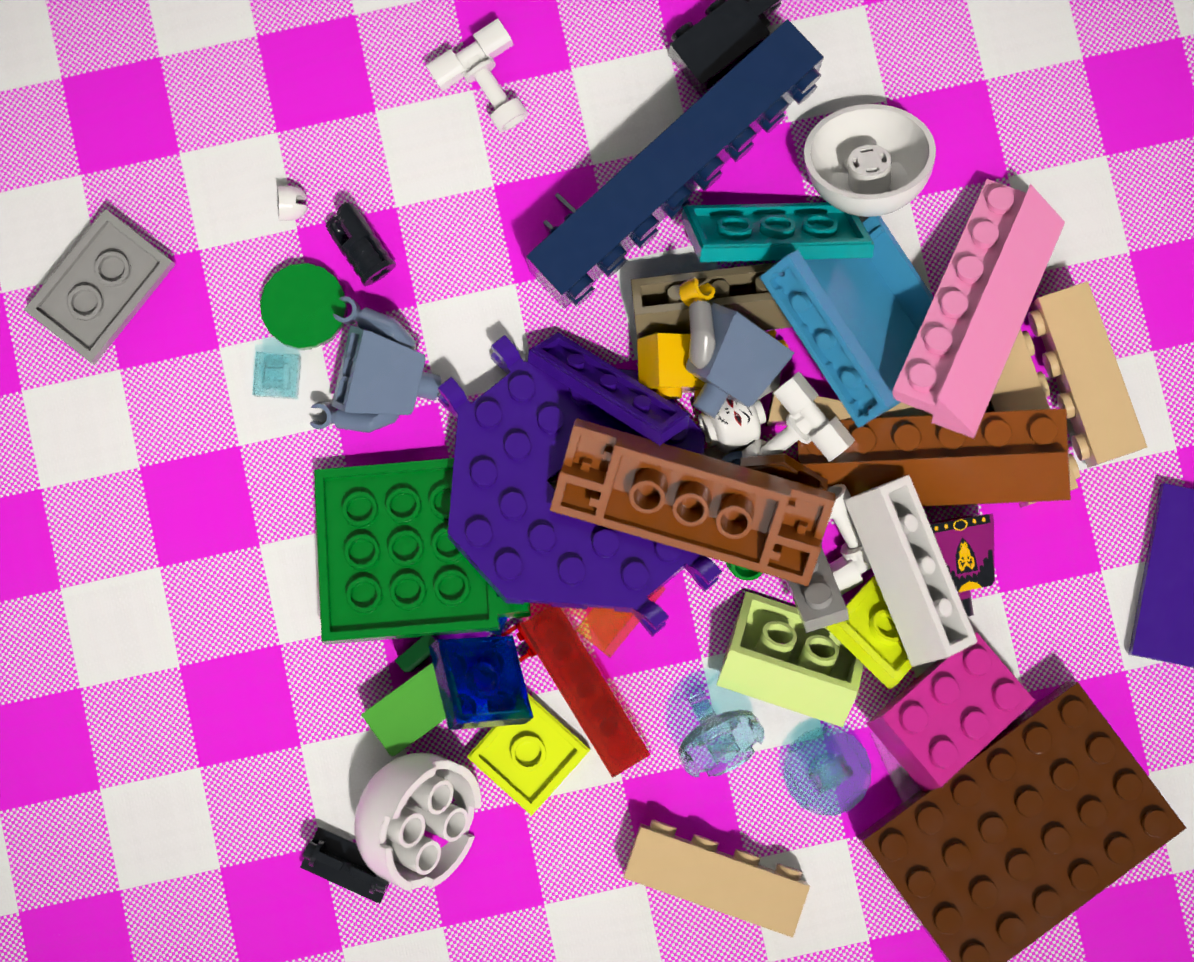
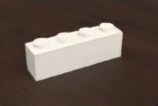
M910 475L874 487L844 500L911 666L950 657L977 643L978 641Z

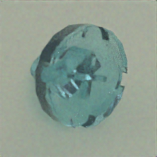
M703 690L687 698L700 725L683 739L678 749V754L685 771L691 776L699 777L701 772H706L708 777L719 776L734 770L752 757L755 753L752 747L756 742L760 743V745L762 744L764 728L753 712L739 709L716 715Z

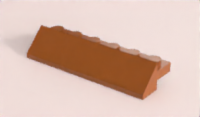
M1066 408L985 412L974 439L931 423L933 415L875 418L860 428L857 427L853 419L839 420L855 441L849 448L830 462L813 441L805 444L798 440V462L827 479L829 487L836 484H844L851 497L910 475L922 507L1071 501Z
M576 418L550 511L809 586L821 551L822 539L835 504L836 494L664 443L659 446L647 438Z

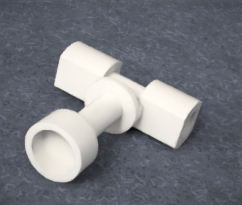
M496 19L473 34L475 42L454 54L452 49L448 50L428 63L426 67L442 91L462 78H465L467 83L477 81L495 109L490 115L491 120L499 132H505L522 122L527 117L528 112L519 98L508 99L491 72L496 66L493 58L514 45L500 20Z
M798 372L773 392L789 412L786 416L787 427L768 442L762 439L755 440L743 450L742 456L752 457L781 454L799 440L805 444L813 441L830 462L849 448L855 439L836 416L830 421L813 402L819 395L802 374Z
M836 484L828 487V492L836 494L830 519L834 520L845 543L841 547L843 556L830 563L829 566L840 593L843 595L864 582L861 574L871 569V565L844 500L851 498V495L844 484Z

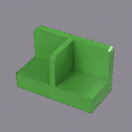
M432 662L361 714L390 756L400 753L463 706V702L445 677L447 675L437 662Z

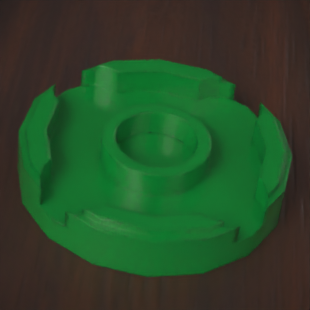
M309 263L289 265L276 272L265 285L260 300L261 317L269 333L283 345L298 350L317 348L332 341L343 328L344 324L336 320L333 313L346 318L348 312L347 303L339 300V298L345 296V292L337 278L323 267Z

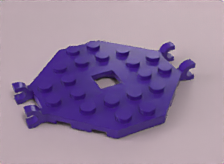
M504 335L491 345V349L494 351L491 354V359L507 375L474 402H469L462 388L452 377L438 387V391L441 394L438 396V400L457 419L448 539L505 603L523 605L524 602L551 604V607L587 609L588 607L614 609L615 612L633 613L653 637L666 626L665 621L669 618L658 604L649 600L653 594L684 568L705 592L718 581V576L722 573V570L706 556L550 511L555 489L548 481L561 471L576 418L643 438L646 437L531 363L523 361L516 347ZM619 369L638 381L637 370ZM673 399L668 400L680 408V406ZM689 418L688 427L664 442V444L704 455L705 433Z

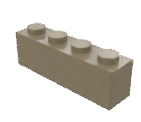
M778 262L631 279L637 339L656 333L690 334L689 307L681 300L679 289L682 283L694 277L699 280L698 287L709 283L715 288L714 297L706 301L711 306L713 303L734 310L763 331L792 327L760 278Z

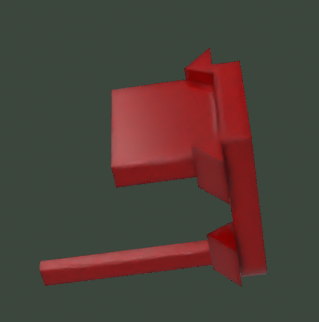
M521 621L489 642L491 647L518 629L517 637L520 641L524 639L530 647L527 650L528 653L518 659L520 663L542 652Z

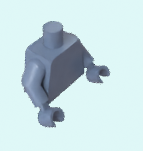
M349 297L339 298V300L352 305V313L346 318L333 313L334 318L347 325L357 322L358 327L350 325L332 404L327 401H321L311 406L312 408L323 409L327 414L326 422L311 421V426L315 429H324L331 424H335L338 429L370 433L395 423L399 415H411L417 397L436 400L440 393L438 387L441 385L440 375L423 372L426 360L425 355L415 351V339L393 317L368 307L361 310L359 304Z

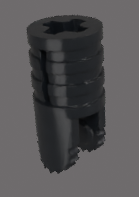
M349 201L348 203L344 202L337 209V216H333L326 223V230L332 236L343 256L347 258V262L354 268V272L360 277L362 284L369 286L389 274L396 267V263L390 258L388 251L382 246L383 244L376 237L375 232L363 215L360 214L359 210L353 203L351 204Z

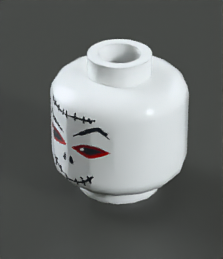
M727 398L715 419L705 413H701L698 415L700 429L705 433V441L708 446H716L718 450L728 453L748 446L759 439L761 436V424L766 423V415L760 400H757L752 406L746 407Z

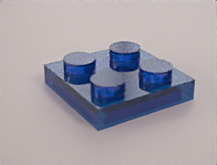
M513 636L439 639L429 646L449 730L526 724L534 718Z

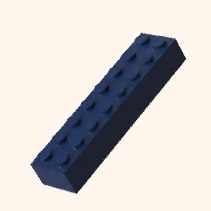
M787 19L526 256L529 272L563 309L571 303L576 307L582 304L595 291L592 285L599 277L605 274L609 278L626 263L627 259L624 256L632 247L637 245L641 249L658 234L659 230L656 227L665 217L669 216L673 220L682 213L683 206L691 203L688 198L698 187L705 191L712 186L722 175L720 169L730 158L735 162L739 161L754 146L752 140L762 129L766 133L771 132L786 117L783 112L794 100L800 105L817 89L818 86L815 83L821 77L819 70L824 59L822 54Z

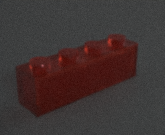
M550 606L520 624L521 629L611 777L614 778L651 755L652 750L566 609Z

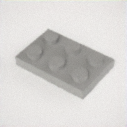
M105 209L24 308V311L95 365L176 264Z

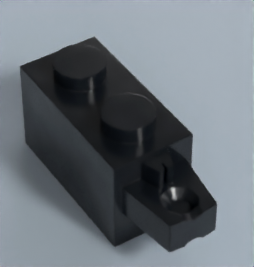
M716 0L706 9L705 14L707 16L695 25L692 22L684 24L671 36L673 42L670 43L669 57L698 94H703L719 82L770 35L767 27L771 25V22L767 17L781 6L782 0Z

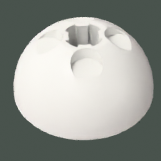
M881 104L855 105L840 109L826 116L811 130L804 147L806 170L816 191L835 208L848 214L863 217L886 215L901 209L914 200L931 176L936 155V145L932 133L920 119L902 109Z

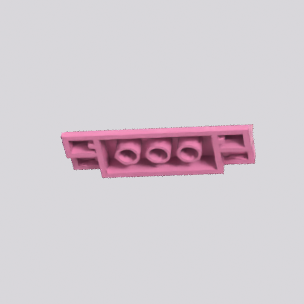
M986 179L892 391L897 401L933 414L931 423L973 439L1065 224V221L1031 184L1026 193Z

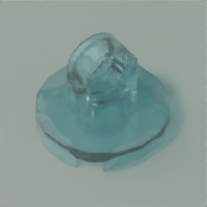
M818 727L804 732L790 745L784 760L783 779L788 793L802 808L817 815L835 816L851 810L864 798L871 783V763L866 749L853 735L838 728Z

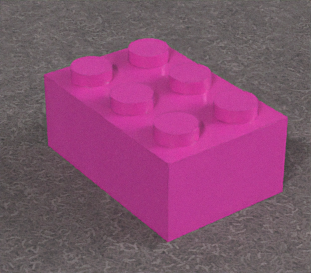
M977 632L974 633L978 641L977 643L950 657L936 660L866 723L923 792L942 787L1035 701Z

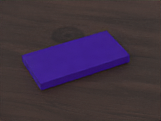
M1162 483L1159 487L1128 655L1194 668V489Z

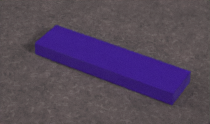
M559 332L529 349V363L659 446L689 425V413Z

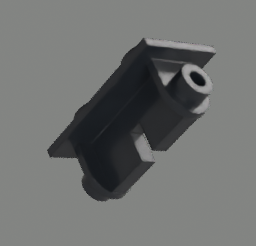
M318 827L313 840L308 843L304 851V860L300 868L374 902L381 903L390 882L375 874L367 866L360 855L356 843Z

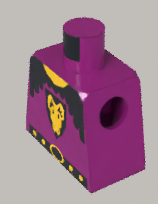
M993 513L929 522L967 617L974 615L970 590L992 586L995 581Z

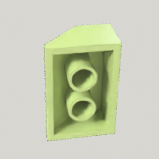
M746 591L716 685L843 727L858 694L864 665L826 627L806 633L796 607Z

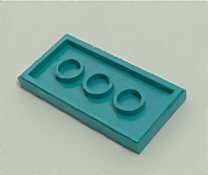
M828 202L686 205L682 209L681 220L699 262L782 260L785 256L799 250L804 260L873 257L874 242L859 216L845 213Z

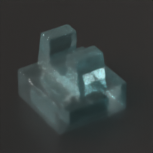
M256 352L252 395L256 397L298 399L301 356L299 354Z

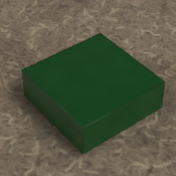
M424 635L399 656L395 662L404 672H413L441 648L442 643L436 636Z

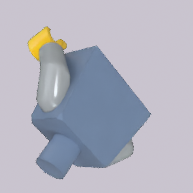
M694 277L682 283L679 289L681 300L689 307L691 327L689 359L686 364V370L705 383L692 406L715 419L727 398L750 407L757 400L779 388L782 369L792 358L794 352L788 348L785 340L775 339L777 334L775 329L765 332L734 310L713 303L711 306L706 301L714 297L715 288L709 283L698 287L699 280Z

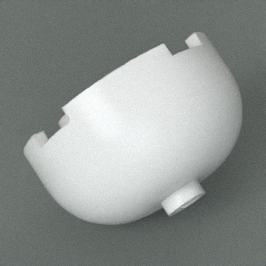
M431 753L407 754L383 766L365 787L355 814L354 830L356 844L367 866L381 878L410 892L411 889L424 885L433 888L446 880L461 864L475 838L474 835L468 832L473 821L475 809L481 808V793L476 778L466 767ZM452 798L455 799L457 805L451 803ZM426 830L449 842L440 848L438 842L423 835L424 831Z

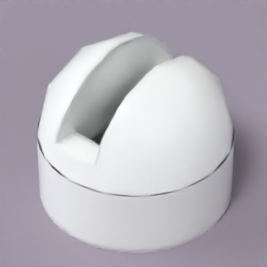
M277 187L279 221L295 220L302 217L306 213L308 206L296 204V202L308 199L306 194L298 187Z

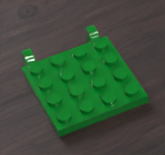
M454 458L314 470L321 640L323 644L500 630L499 617L523 618L531 616L530 603L524 602V605L505 603L448 539Z

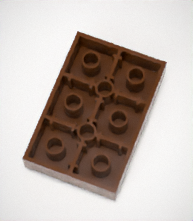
M1066 681L1010 723L942 787L925 792L920 789L859 834L857 838L948 962H1008L1184 831L1186 826L1078 682Z

